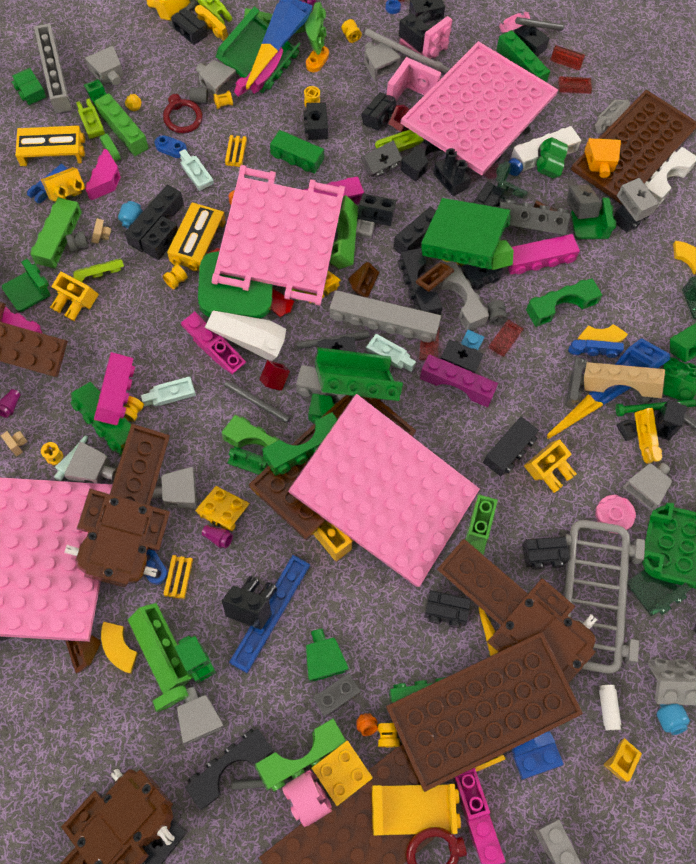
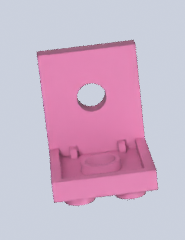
M447 16L425 32L423 51L421 53L402 38L399 40V44L430 59L432 57L435 59L439 56L440 51L443 49L447 50L452 19Z
M406 57L388 82L387 95L394 96L397 101L406 88L425 95L440 80L441 72Z

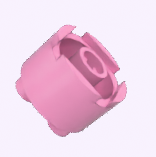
M311 769L282 787L284 795L293 804L291 807L293 816L296 820L300 819L304 827L313 824L332 812L329 798L323 786L319 785L318 782H314L317 776Z

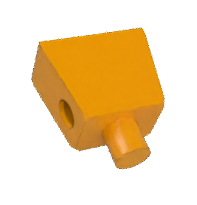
M589 138L584 149L589 169L599 172L602 178L609 177L610 172H614L619 161L621 140Z

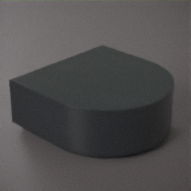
M628 419L616 425L625 441H629L638 435L636 421Z

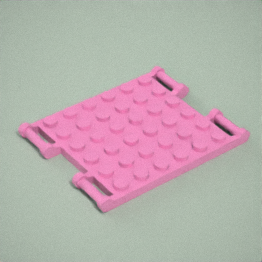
M241 165L218 260L212 277V284L218 285L220 283L249 291L251 280L287 287L284 299L290 300V298L313 302L315 305L320 306L345 186L336 187L317 183L316 180L310 179L308 191L274 184L276 172L270 171L269 173ZM245 175L268 179L269 181L267 183L245 178ZM314 189L338 194V196L334 197L330 195L315 193ZM223 274V275H228V276L243 278V279H245V280L242 281V280H237V279H232V278L223 277V276H220V275ZM292 289H297V290H301V291L316 293L317 296L311 295V294H306V293H301V292L292 291Z

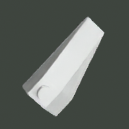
M212 311L205 326L206 329L271 361L278 356L286 334L285 328L270 320Z

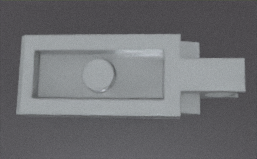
M615 99L597 117L598 121L595 124L597 134H603L607 127L611 126L630 106L629 100Z

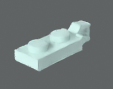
M185 149L179 152L182 168L199 191L214 184L212 177L197 156H190Z
M378 334L374 335L366 347V351L371 354L390 356L392 359L391 365L396 368H405L410 372L415 368L416 361L409 358L410 355L407 353V350Z
M186 377L153 386L154 388L149 390L150 393L141 395L144 406L152 404L154 406H161L196 396L191 378Z

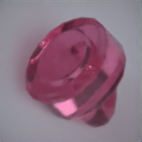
M494 162L483 176L488 179L496 178L500 172L499 165Z

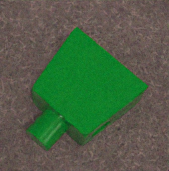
M323 629L311 631L313 643L306 645L309 683L348 672V665L335 637L325 639Z

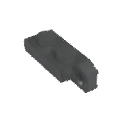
M576 357L574 360L566 398V407L573 408L575 403L580 401L582 392L579 391V388L584 382L582 372L586 369L587 359Z

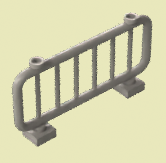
M579 520L571 526L570 535L565 534L567 546H569L570 559L567 562L564 597L571 603L617 610L616 626L594 623L592 626L616 630L615 647L594 644L593 647L615 651L613 663L605 665L587 662L582 668L601 673H614L621 667L623 657H625L624 663L633 665L638 662L639 641L630 639L624 645L629 556H631V563L640 564L644 560L645 540L636 539L630 544V535L622 526ZM580 528H589L618 533L622 537V547L577 540L578 530ZM577 544L621 551L620 566L578 560L576 559ZM575 563L620 570L619 586L574 579ZM573 583L619 590L618 606L572 599Z

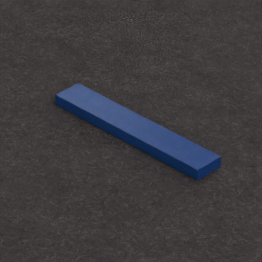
M292 555L275 584L277 592L269 601L271 617L261 630L250 626L229 661L231 665L248 674L310 567L309 563Z

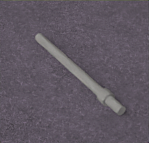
M368 28L366 29L364 35L431 66L437 71L446 74L450 70V68L442 65L443 63L438 60L434 61Z

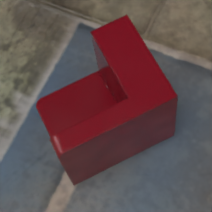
M397 105L388 124L400 132L409 130L401 124V119L410 108L405 105Z
M267 360L259 380L267 388L282 391L290 370L282 363Z

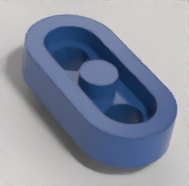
M165 135L155 139V147L161 153L180 158L179 152L184 149L187 151L186 144L182 141Z
M147 549L146 556L149 555L151 558L149 561H146V566L157 569V572H161V576L158 578L145 576L150 583L160 585L167 579V569L156 552Z

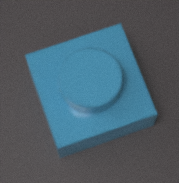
M467 330L461 344L468 348L479 350L484 336Z

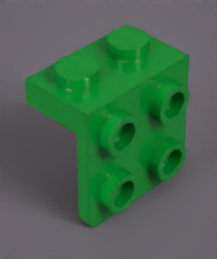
M602 198V208L599 211L598 217L578 219L573 210L571 211L574 237L576 239H609L612 231L616 228V220L613 219V205L610 203V198Z
M28 258L21 261L26 272L2 285V290L18 312H22L51 296L47 288L50 286L44 276L40 277L39 273L41 272L35 263L31 264Z
M670 357V360L662 365V369H665L663 395L678 400H692L696 395V365L692 363L686 364Z

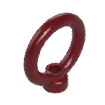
M179 94L169 96V104L163 112L165 125L173 132L181 134L196 130L203 118L200 107L191 100L181 99ZM182 106H188L195 111L196 119L189 126H176L170 120V113L173 109L178 110Z
M430 827L418 832L409 842L406 851L407 864H418L415 854L420 843L430 837H440L445 839L449 846L450 858L446 864H457L459 857L467 856L462 836L456 838L450 831L440 827Z

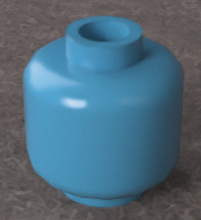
M128 201L121 205L118 219L122 222V226L126 228L131 226L143 212L141 205L133 201Z
M660 704L661 708L657 711L656 716L662 729L667 733H671V735L685 732L688 729L687 726L690 719L683 705Z

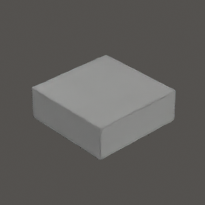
M358 219L356 236L371 239L375 223Z

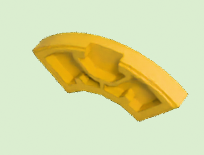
M675 241L673 244L674 259L687 263L693 275H696V247L685 242Z
M614 324L605 329H595L588 325L577 340L621 343L628 334Z
M103 622L101 641L106 656L117 668L132 674L138 653L127 646L124 639L125 628L120 625Z

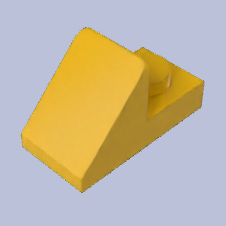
M624 738L618 744L614 755L604 763V766L621 781L629 782L642 753Z

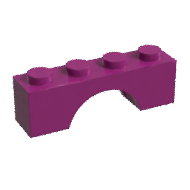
M430 354L422 367L419 378L435 386L441 384L454 386L465 392L471 401L485 407L489 406L498 386V383Z

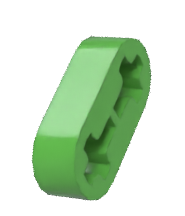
M106 133L99 136L103 148L108 150L115 162L121 160L119 152L109 135Z
M182 685L173 688L154 699L153 704L156 712L168 709L189 696L186 686Z

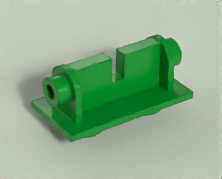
M235 446L229 451L230 458L227 462L229 465L258 475L268 467L267 462L261 455Z

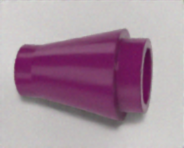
M11 389L0 399V416L8 418L10 415H13L18 399L21 396L17 390Z
M205 525L202 530V536L209 539L219 548H228L232 542L233 534L228 529Z

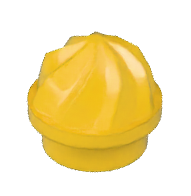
M136 94L127 96L125 106L130 111L140 109L141 99Z

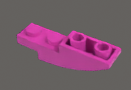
M281 48L249 89L246 90V84L250 73L245 78L241 77L236 82L234 93L239 97L250 89L254 94L260 91L266 81L276 71L283 49Z
M194 311L181 322V326L194 338L193 341L233 375L246 361L222 336H218L216 333L206 329L207 323Z
M473 768L454 777L473 846L476 848L481 864H505L506 861L490 818V810L477 772Z

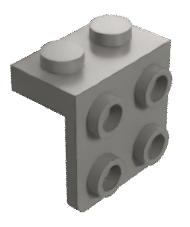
M656 658L655 660H648V666L657 679L655 693L657 704L696 705V671L690 662L684 659L665 660L663 658Z

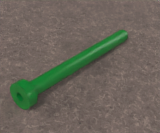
M696 399L677 401L687 407H696ZM666 402L623 406L622 403L616 404L615 410L617 416L621 417L624 416V413H634L646 408H653V411L660 410Z

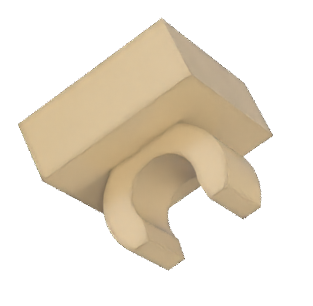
M96 219L91 242L99 243L100 238L109 240L111 228L102 227L104 220Z
M8 431L0 435L16 457L23 453L19 446L24 445L28 441L20 431L16 432L13 436Z

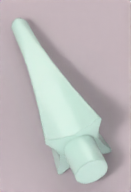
M85 435L80 442L86 443L88 436ZM79 443L55 466L58 470L54 476L56 480L61 481L65 476V471Z

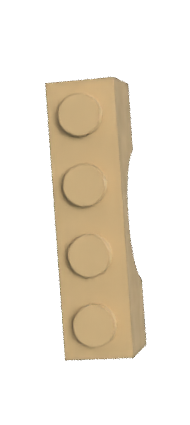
M587 362L584 374V391L604 392L610 386L626 385L636 389L641 396L662 398L665 369Z

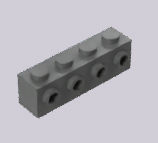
M505 199V202H500L499 208L510 210L509 225L562 235L567 234L571 214L567 213V209L557 208V211H551L549 206L540 205L539 208H534L532 203L523 202L522 205H516V201Z

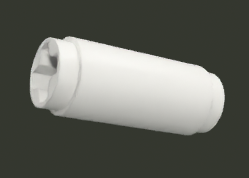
M601 685L599 695L605 730H621L620 711L615 685Z

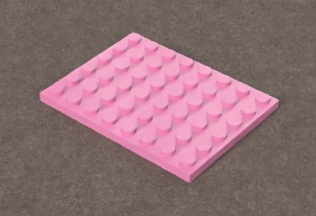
M478 41L401 119V124L444 152L449 148L455 149L458 161L465 160L469 168L483 175L557 95L558 89Z
M356 394L288 492L414 586L420 587L480 488Z
M0 478V636L90 642L101 581L84 577L85 573L76 566V556L64 552L66 545L79 548L80 544L87 537L88 532L77 530V526L89 489L110 494L112 484Z

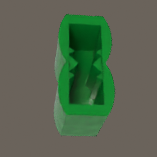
M31 68L12 75L13 81L11 82L15 90H19L18 94L23 102L26 101L30 105L46 98L44 89Z
M550 137L541 144V157L537 160V172L554 179L562 174L568 144Z

